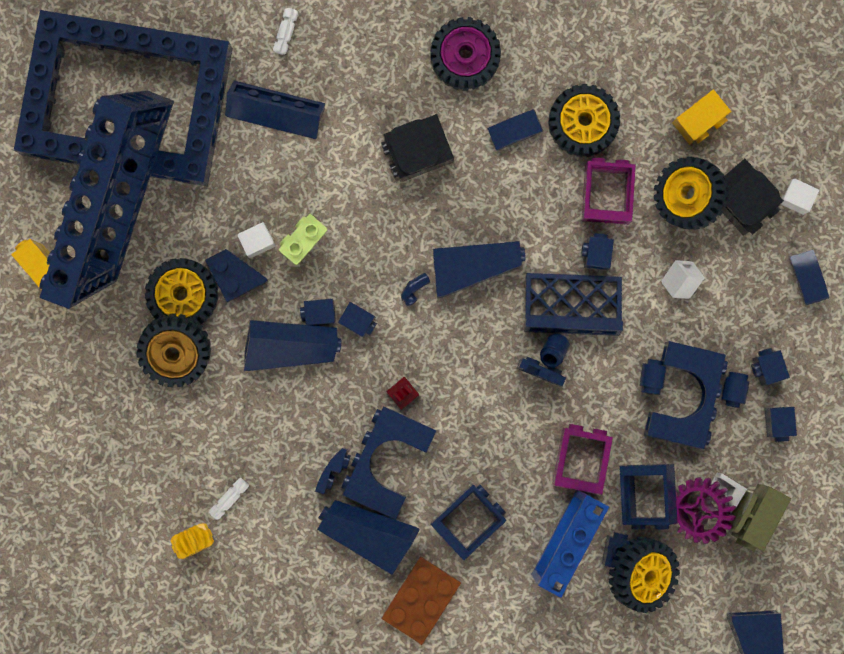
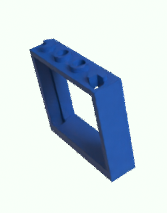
M579 490L575 491L531 574L538 586L560 598L562 597L609 506ZM596 506L603 509L600 516L593 513ZM556 581L563 584L561 589L557 586Z

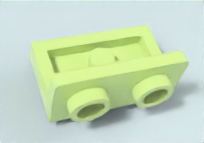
M311 214L307 217H302L295 227L297 229L292 235L288 234L280 243V253L295 265H298L328 230Z

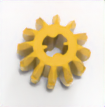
M201 523L174 535L170 540L171 547L178 559H185L212 546L214 543L213 534L207 524Z

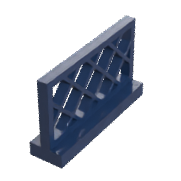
M526 273L524 332L620 336L622 333V277ZM531 279L541 280L547 287L537 294L531 288ZM558 281H565L571 287L563 295L553 287ZM582 281L589 282L595 288L587 296L577 288ZM606 282L616 283V292L611 297L601 289ZM549 289L559 298L551 306L541 298ZM573 290L583 299L575 307L565 299ZM596 291L607 300L599 308L589 300ZM537 300L547 309L541 315H530L531 305ZM561 301L570 309V312L565 316H558L552 310ZM584 302L594 311L589 317H582L577 311ZM610 303L616 310V318H607L601 310Z

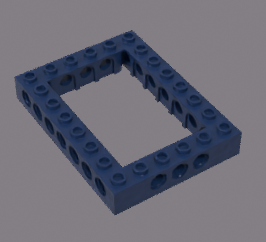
M40 10L14 151L22 156L77 165L80 152L85 150L87 143L85 138L49 132L52 124L50 122L52 106L56 103L54 98L57 81H60L58 74L61 58H64L65 55L64 47L59 41L73 43L78 47L81 45L93 46L104 51V48L117 50L126 55L129 52L144 55L145 58H150V56L165 58L168 62H173V60L189 62L192 66L200 64L184 154L159 150L150 177L208 187L233 50L230 42ZM99 145L98 154L100 157L105 158L106 149L104 146ZM130 159L129 166L133 171H136L137 162L134 159Z
M148 90L101 96L100 99H97L93 107V114L95 115L93 123L89 125L85 133V140H87L85 150L80 152L77 159L78 173L77 176L75 175L72 178L69 190L72 191L70 199L65 202L62 209L63 222L62 225L58 226L54 235L56 245L47 258L49 268L47 274L40 281L39 289H42L39 298L70 309L117 282L174 100ZM106 121L114 123L113 133L107 131L105 127ZM138 135L143 137L145 141L143 148H140L136 143ZM99 145L104 146L106 149L105 158L100 157L98 154ZM130 159H134L137 162L136 171L130 168ZM92 170L98 174L97 184L90 179V172ZM123 182L129 184V194L125 193L122 190ZM83 196H87L90 199V208H86L83 205ZM116 205L121 206L123 209L122 216L116 214ZM76 221H79L82 224V233L78 232L75 229ZM109 227L114 229L116 233L115 239L108 235ZM68 245L74 248L75 257H71L68 254ZM101 250L108 253V261L101 257Z

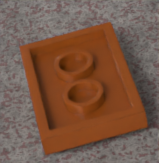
M420 556L381 619L423 645L461 582Z

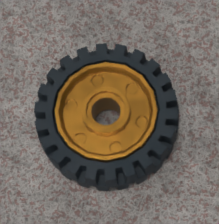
M176 313L166 316V314L162 315L159 319L155 318L152 320L139 338L136 352L137 358H139L138 364L140 367L143 366L142 371L145 375L150 374L149 379L152 381L155 379L159 380V385L163 386L164 383H168L167 387L172 388L175 384H177V387H183L185 383L189 385L203 374L208 365L211 355L210 339H207L208 334L206 330L202 331L203 326L200 323L196 325L194 323L195 320L191 317L188 320L185 319L186 315L182 314L179 317L176 316ZM169 348H176L179 353H172Z

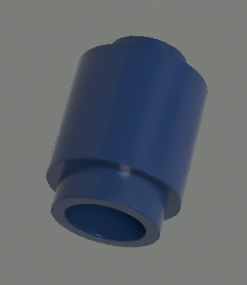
M557 333L551 334L547 338L540 352L541 362L546 367L555 368L562 364L570 348L568 339Z
M648 359L647 363H642L639 384L641 386V393L660 395L661 389H664L666 366H662V361Z
M729 372L728 377H725L721 400L726 401L725 406L740 408V404H746L750 383L748 375Z

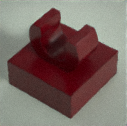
M405 376L386 391L401 410L419 396V393Z

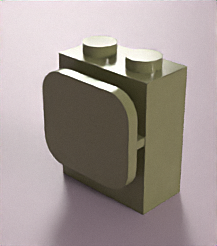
M757 484L753 493L746 491L736 509L731 513L736 516L735 520L729 521L733 526L730 529L732 531L731 535L737 538L735 543L755 552L756 548L765 551L792 498L770 486Z

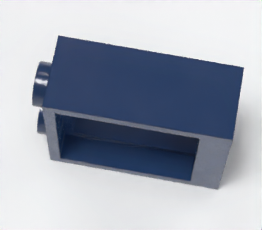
M674 464L619 466L622 525H631V529L634 530L646 529V525H654L656 530L669 529V525L677 523ZM663 475L665 517H637L635 476Z
M472 483L430 523L463 560L468 558L507 521L503 517L506 513L497 502L494 505L491 504L487 499L490 494L480 484L476 487ZM474 493L497 519L466 547L442 521L466 498Z

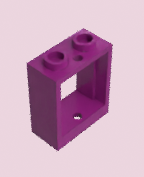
M592 158L591 161H587L584 172L582 222L629 225L632 222L636 164H630L629 160H615V163L606 162L604 158ZM592 172L626 174L624 211L590 209Z
M569 424V428L563 427L552 484L602 495L613 437L607 436V431L593 428V432L590 433L583 431L584 426ZM570 435L604 441L596 483L562 476Z

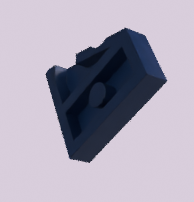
M227 249L205 260L227 303L269 282L266 277Z
M530 357L519 360L516 369L563 387L566 377L561 375V370L549 367L548 369L539 365V361Z

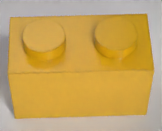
M713 89L678 116L672 124L689 145L694 141L699 144L709 136L708 130L712 127L718 129L728 121L726 116L732 111Z

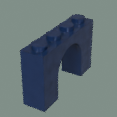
M672 341L665 342L661 358L662 366L685 371L694 376L701 387V401L698 408L691 415L683 418L649 412L644 435L705 449V445H709L711 440L710 423L714 422L717 414V408L714 407L715 401L722 392V384H719L721 374L724 375L727 370L728 362L725 361L726 355Z
M383 406L382 410H376L371 421L375 423L372 432H366L361 443L365 445L362 454H356L351 464L355 469L351 476L346 475L341 488L345 490L343 496L396 520L406 496L380 484L375 479L370 465L372 454L379 445L393 440L404 442L427 453L436 430Z

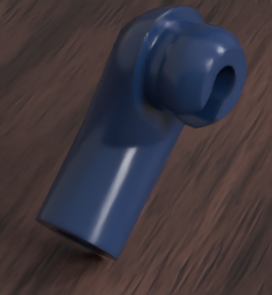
M422 273L407 283L401 294V300H404L407 306H411L417 301L414 293L430 283L428 275Z

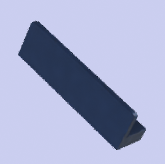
M233 81L227 92L225 116L316 139L319 123L325 110V103Z

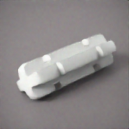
M286 8L284 11V21H281L276 37L278 42L275 41L273 51L283 55L287 53L289 47L287 42H290L295 27L293 22L298 17V11L295 9Z
M239 478L233 484L234 487L229 488L218 500V504H215L209 510L213 518L216 520L220 519L225 514L224 511H227L240 497V493L246 491L249 485L245 480Z

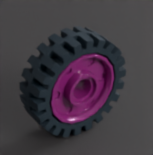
M459 17L456 21L454 19L450 20L447 25L444 24L437 31L432 41L430 58L433 70L445 85L452 86L456 90L463 89V91H468L469 89L474 90L478 89L479 86H484L493 78L500 63L501 48L496 33L490 29L488 24L484 25L481 20L477 19L475 21L472 17L467 19ZM462 50H468L472 56L465 59L459 53Z

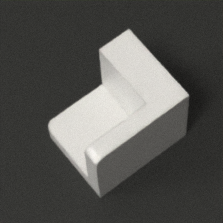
M792 179L785 195L781 197L784 200L781 205L804 215L810 212L819 189L797 179Z
M264 222L238 234V238L249 258L276 247Z
M675 260L661 282L672 298L689 299L705 277L693 262Z
M716 473L712 484L718 481L720 482L719 490L727 488L728 491L724 495L726 497H733V500L729 501V506L734 505L737 507L747 489L724 474Z

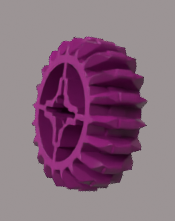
M697 477L694 481L692 479L687 480L686 485L681 484L678 486L680 492L676 491L677 523L675 524L679 523L680 525L677 532L686 531L685 539H690L693 536L694 543L702 540L703 544H708L710 539L716 542L719 540V536H726L727 532L725 529L730 530L733 527L729 521L735 520L736 516L731 514L730 511L735 510L736 506H729V501H732L733 497H726L724 495L728 491L727 488L719 490L720 482L716 481L712 484L711 478H705L703 481L701 477ZM694 491H701L696 502L687 503L688 498ZM712 498L715 500L718 508L713 505ZM688 514L692 516L693 523L689 519ZM718 518L716 525L712 529H704L708 519Z

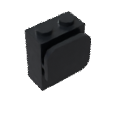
M437 114L422 120L411 121L383 134L384 142H381V146L385 156H391L393 162L389 165L394 178L399 177L400 182L454 163V156Z
M745 158L725 175L724 180L728 183L726 190L729 192V197L725 198L727 205L726 207L723 206L721 210L724 211L723 214L743 236L749 232L753 235L763 226L761 223L763 219L767 216L771 219L781 210L778 206L784 200L780 197L778 189L762 172L755 170Z

